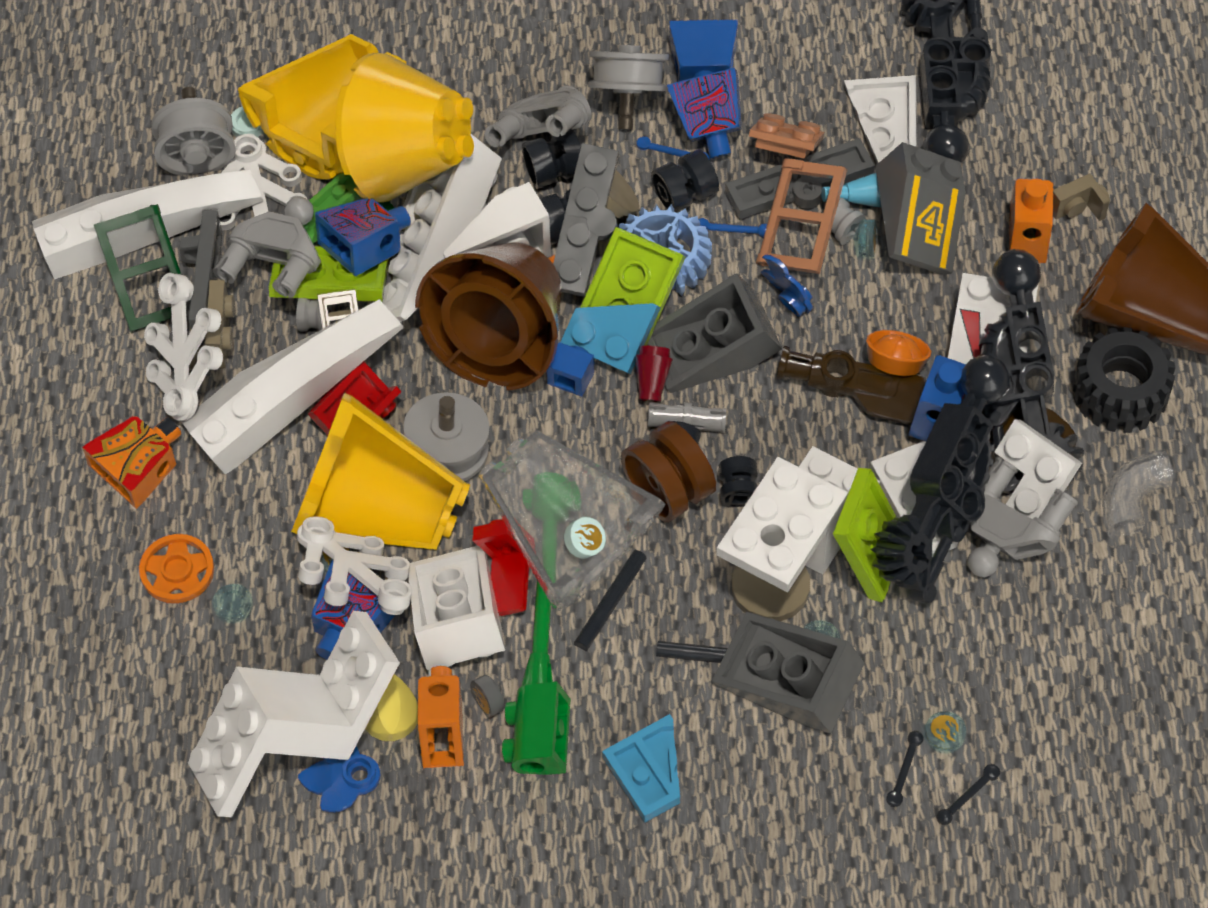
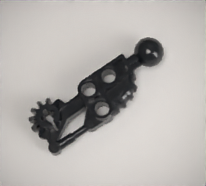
M902 0L901 11L902 15L905 16L906 26L916 25L917 34L921 31L929 32L930 37L924 44L919 69L924 129H931L924 138L923 149L963 163L969 153V141L965 132L958 128V122L965 120L966 116L974 117L978 114L987 100L990 89L989 61L991 47L988 34L981 27L980 0ZM967 4L971 31L964 37H954L953 23L964 5Z
M1011 249L1003 253L996 260L992 268V278L995 286L1002 293L1009 296L1011 306L1006 307V312L999 316V321L987 324L984 329L986 335L980 338L978 345L982 349L979 356L990 355L1001 360L1010 375L1008 392L1000 401L984 406L985 417L994 424L991 430L995 450L1005 436L1004 425L1015 410L1021 408L1024 423L1074 458L1079 459L1084 456V450L1081 447H1073L1078 437L1075 434H1071L1063 439L1064 425L1048 422L1045 402L1054 393V371L1041 301L1034 302L1032 291L1037 287L1041 279V267L1038 260L1031 253L1025 250ZM1027 339L1036 340L1041 345L1040 349L1034 353L1023 352L1019 346ZM1033 376H1041L1047 381V385L1041 390H1032L1026 385V382ZM994 451V457H995V459L997 458V456L1000 457V456L997 455V454L995 453V451ZM1081 464L1077 472L1082 471L1083 464ZM1018 470L1002 494H1012L1024 473ZM1074 477L1072 478L1069 485H1071L1074 482Z
M982 355L970 359L963 367L960 384L966 396L962 405L944 403L910 476L911 491L916 496V504L911 514L903 515L900 518L895 517L891 521H884L882 532L874 533L877 543L875 547L870 549L876 553L872 566L878 568L879 577L884 578L886 581L895 582L898 587H906L909 590V597L914 601L925 603L934 601L937 594L935 583L944 566L943 561L952 542L962 541L970 523L978 520L985 509V488L983 485L988 483L990 479L988 470L989 466H993L994 461L991 458L994 444L989 442L990 431L994 424L982 414V410L985 405L1000 401L1008 392L1010 375L1005 364L990 355ZM937 532L941 540L932 557V542Z

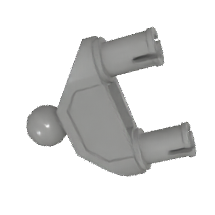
M565 85L558 90L539 93L509 105L499 114L498 121L486 128L485 139L491 146L498 147L500 145L501 147L511 138L519 139L524 138L526 135L549 132L555 137H559L560 134L563 136L571 128L577 129L587 124L592 118L591 109L585 96L578 89Z
M294 197L286 203L285 215L266 212L239 223L227 239L228 248L213 268L214 275L220 280H225L226 283L228 281L229 284H232L247 260L256 258L282 264L285 267L273 282V288L285 297L287 295L289 298L294 297L296 290L307 273L310 274L316 271L321 263L316 248L303 226L312 220L314 214L312 203L304 197Z
M997 456L988 472L990 479L988 483L983 485L985 488L984 512L978 520L970 523L972 531L986 542L985 546L975 548L969 554L967 561L970 571L975 576L983 578L991 576L999 565L997 556L999 551L1015 560L1053 550L1061 539L1060 528L1073 508L1078 504V501L1069 494L1063 493L1060 489H1056L1055 494L1039 518L1034 517L1033 519L1001 502L999 497L1013 476L1018 472V469L1008 461H1003L1002 458Z

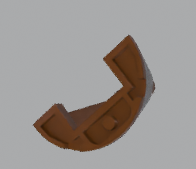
M1145 203L1120 236V241L1099 267L1083 294L1076 313L1082 318L1121 330L1127 327L1132 328V332L1138 334L1140 330L1148 332L1147 337L1150 339L1156 337L1163 343L1208 356V262L1152 206Z

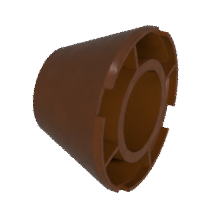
M505 243L449 256L437 262L425 274L418 286L415 308H419L423 323L419 327L420 331L436 357L461 378L485 388L489 381L500 386H507L506 390H516L529 386L542 377L550 367L556 354L561 281L553 263L542 252L523 243Z

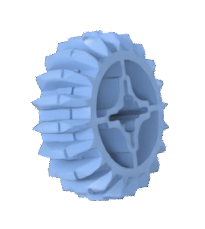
M656 204L651 212L641 207L639 217L629 214L626 223L619 224L618 228L683 254L686 257L672 288L681 296L685 292V284L695 289L698 279H704L707 274V268L711 265L712 255L710 252H712V242L708 238L706 226H700L698 216L688 218L686 208L676 213L672 204L667 210H660ZM678 238L689 246L691 252L684 250V246L677 242Z

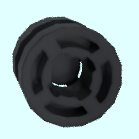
M746 456L729 457L721 461L718 467L719 479L723 482V486L720 488L721 503L728 508L744 507L758 487L754 482L758 475L757 463L754 459Z

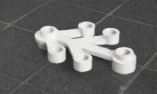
M243 134L234 140L235 155L222 173L251 170L263 198L262 202L252 205L254 217L268 212L265 196L284 206L294 197H304L307 199L304 194L293 193L260 175L259 167L280 176V181L283 185L293 187L302 180L301 170L297 165L286 164L267 154L265 144L255 135ZM245 151H253L251 154H243ZM289 172L297 174L294 178L284 177ZM240 210L227 215L231 217L229 221L220 222L222 230H229L235 226L236 215Z
M167 273L160 280L158 293L164 303L171 304L173 343L169 339V329L165 324L150 323L147 325L144 332L146 343L153 345L168 362L151 360L146 367V377L150 382L156 383L165 393L163 398L165 412L177 421H187L192 418L197 410L199 403L197 391L209 369L217 370L223 361V353L220 348L205 345L200 348L197 355V363L189 375V365L207 332H215L219 329L221 315L215 309H200L196 315V322L187 337L186 302L192 298L193 284L184 275ZM170 365L174 368V380L170 377Z
M309 517L304 520L303 525L297 531L298 542L307 549L305 560L300 563L298 578L301 582L315 585L322 581L324 565L320 562L323 551L334 560L331 581L326 584L324 600L328 604L342 606L348 602L350 587L347 584V576L349 572L378 596V603L383 612L390 615H399L408 608L412 588L405 582L410 569V562L407 559L399 556H382L384 541L376 536L362 537L337 533L334 531L333 523L323 517ZM343 547L359 549V552L347 551ZM369 568L385 571V576L388 579H381Z

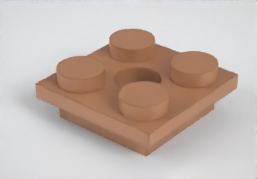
M765 113L763 118L758 120L750 129L749 137L757 138L756 148L805 159L823 140L825 132L820 131L821 126L816 123L800 121L799 125L796 126L784 123L785 117Z

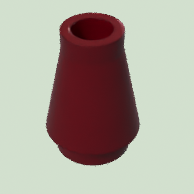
M642 345L640 346L639 354L635 355L639 387L638 400L661 402L662 392L673 358H670L669 348Z

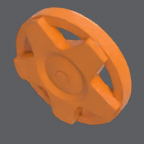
M172 534L156 540L145 550L140 560L139 574L144 588L155 599L166 603H183L198 597L210 585L214 575V561L209 548L201 540L186 534ZM187 545L197 548L202 553L190 554ZM168 546L165 555H154L160 549ZM206 570L203 579L199 581L198 574ZM147 572L157 577L153 586L147 579ZM174 590H180L181 592H183L171 594Z

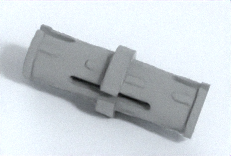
M649 402L647 427H659L667 421H680L691 424L701 431L725 433L726 408L692 406V403L684 402V405H665Z

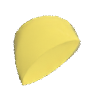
M395 674L365 728L372 737L382 741H396L405 738L415 729L418 723L417 699L410 688Z

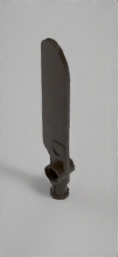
M789 346L783 347L776 378L782 380L784 377L806 381L809 387L818 388L824 395L829 397L853 396L867 414L912 425L920 397L928 379L918 375L899 376L883 372L873 365L855 361L849 353L842 350H833L826 354L816 352L812 356L791 351ZM836 372L841 374L842 377H835L830 373ZM1017 408L1004 425V435L1015 419L1023 421L1021 408ZM1046 408L1048 422L1064 425L1063 439L1071 434H1075L1064 419L1053 410ZM931 410L929 417L937 420L940 412ZM991 430L989 442L994 444Z

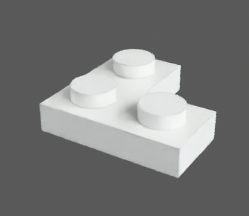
M1016 419L995 450L997 455L1024 473L1006 505L1031 519L1034 517L1039 518L1055 494L1056 489H1060L1064 493L1082 464L1029 425Z

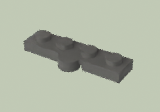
M860 138L808 155L805 159H796L803 160L804 162L845 167L847 173L844 184L873 174L875 170V164ZM782 164L725 183V193L739 220L772 209L782 172ZM792 174L784 204L794 201L801 208H814L821 202L822 187L831 186L832 179Z
M585 143L581 145L553 262L560 277L561 292L585 297L599 240L611 238L615 227H617L615 214L610 209H607L606 206L618 162V150Z

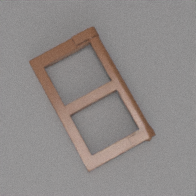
M788 158L783 160L782 172L756 264L768 266L762 257L764 255H772L780 259L788 270L820 274L847 173L845 167ZM792 174L832 179L824 213L783 208ZM780 219L820 225L811 259L771 254Z

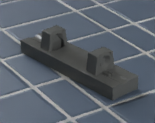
M218 209L203 210L200 235L181 237L180 254L183 263L196 264L193 295L186 302V318L189 320L191 329L196 322L198 311L202 308H208L210 280H218L213 273V268L220 261L222 246V228ZM205 337L201 345H205Z

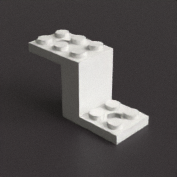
M812 446L799 467L777 457L718 545L717 556L786 592L790 590L805 566L824 574L840 549L833 532L858 469Z
M352 612L345 627L341 630L339 639L328 660L325 661L320 675L236 666L229 682L224 686L222 696L213 714L208 718L206 728L197 746L192 750L188 761L191 770L217 816H233L265 753L349 760L400 664L367 612Z

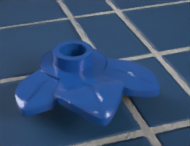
M764 255L762 258L767 262L770 270L763 269L761 273L773 286L781 291L778 295L781 303L798 317L804 312L809 313L813 309L810 303L813 297L810 292L792 275H789L788 268L780 259L772 255Z
M357 746L354 748L349 760L323 758L324 760L313 764L298 774V780L308 791L322 795L320 807L325 812H340L349 808L359 795L373 791L379 784L381 776L377 762L369 756L360 754ZM358 770H363L368 774L364 780L360 781L354 780L352 776Z

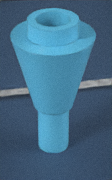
M873 173L845 183L840 198H844L852 203L882 208L877 174ZM830 186L822 187L821 196L823 202L827 201Z

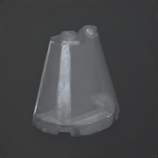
M537 430L526 440L522 437L517 438L506 450L505 454L508 458L505 461L501 460L497 463L495 460H492L478 475L547 599L557 611H560L564 606L567 608L579 600L617 565L630 551L629 548L634 544L638 535L643 536L666 505L660 498ZM582 517H591L597 520L605 531V546L599 553L590 558H578L571 554L565 545V530L571 522Z

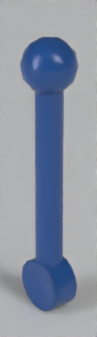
M644 136L637 140V147L640 150L651 149L678 157L690 153L651 143V140Z
M704 218L699 219L700 226H706L707 230L758 234L762 238H764L767 227L765 223L757 227L709 223Z

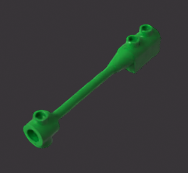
M546 471L538 473L533 477L532 489H525L521 492V504L524 512L530 513L533 520L541 523L532 653L529 656L521 686L517 690L516 701L507 702L505 705L506 722L509 726H514V737L503 740L502 754L504 761L512 763V769L520 774L566 773L571 698L557 681L553 682L548 646L557 524L568 520L569 511L580 510L582 495L576 479L571 480L567 475L559 472Z

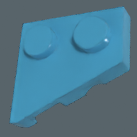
M650 303L576 308L560 343L568 346L582 347L588 353L593 354L595 359L631 374L636 364L635 355L639 354L640 346L645 344L660 311V307Z
M670 714L602 751L603 760L644 823L680 804L674 723Z

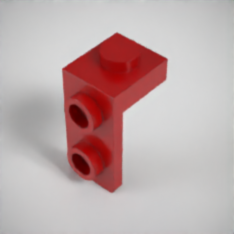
M496 519L489 524L473 527L472 541L492 558L491 580L499 616L524 612L527 608L531 540L509 520Z

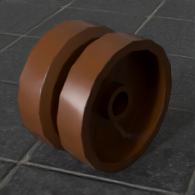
M665 422L649 434V442L640 439L621 452V463L633 490L661 521L671 522L688 510V502L698 504L716 491L714 472L705 454L691 435L676 422Z

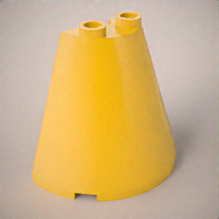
M350 34L238 88L243 109L253 128L260 126L270 139L265 144L287 163L297 165L301 172L307 176L327 180L343 173L335 137V116L339 92L342 85L349 84L355 72L351 71L350 68L358 59L367 54L379 53L372 43ZM389 52L385 53L407 64V61Z
M344 393L291 532L297 534L298 528L309 517H323L333 523L334 531L337 533L362 537L376 536L382 539L384 544L437 550L442 536L450 537L457 516L451 514L455 504L463 506L470 484L465 483L464 480L356 398Z

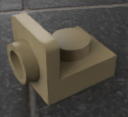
M1089 173L1053 190V217L1056 220L1065 215L1075 217L1088 206L1098 221L1106 218L1110 203L1109 194L1102 184H1098Z

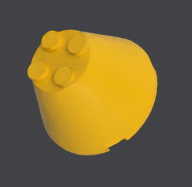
M367 54L353 64L350 69L355 72L349 84L342 85L339 92L335 116V137L344 175H351L357 185L354 191L361 198L374 199L376 202L390 201L457 165L464 157H471L474 151V141L471 137L470 118L473 115V104L470 98L462 97L457 91L388 54Z

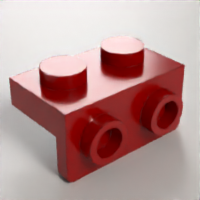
M363 361L339 381L308 415L328 436L344 393L353 396L379 417L384 418L395 408L396 403L393 400L401 393V390L397 386L388 388Z

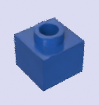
M559 342L554 360L547 369V384L582 397L594 375V355L588 353L582 347L568 346Z

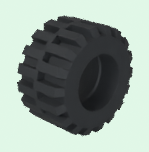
M1124 327L1123 332H1118L1116 328H1111L1107 330L1106 335L1099 332L1093 336L1092 342L1087 341L1082 353H1080L1073 382L1074 400L1076 405L1082 404L1080 412L1085 418L1092 414V423L1099 427L1102 422L1108 424L1107 431L1115 432L1117 426H1123V433H1132L1134 425H1137L1141 431L1148 427L1149 420L1154 424L1160 419L1161 412H1165L1175 380L1174 372L1176 368L1174 361H1170V351L1168 348L1161 349L1162 342L1155 337L1151 340L1147 337L1148 332L1140 330L1138 334L1132 332V328ZM1113 371L1128 372L1136 376L1142 384L1135 387L1120 386L1109 380L1105 374Z

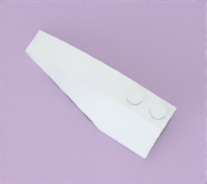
M472 134L474 151L471 157H464L457 165L409 190L403 207L409 213L411 224L403 231H399L401 248L398 256L390 260L388 272L393 275V280L385 286L382 302L399 322L407 320L417 309L415 308V299L422 278L437 262L444 259L443 252L486 207L489 191L497 180V170L502 158Z
M249 169L102 194L32 221L44 258L54 279L106 262L94 224L149 207V205L158 204L169 237L200 226L203 210L218 209L219 218L260 203L263 201V198ZM152 219L107 233L115 258L159 242Z
M379 299L239 372L202 403L192 418L181 422L207 455L226 475L242 464L404 327Z

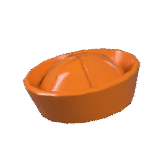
M875 331L869 334L866 339L870 363L877 369L893 375H916L922 370L932 353L928 344L920 338L900 331Z

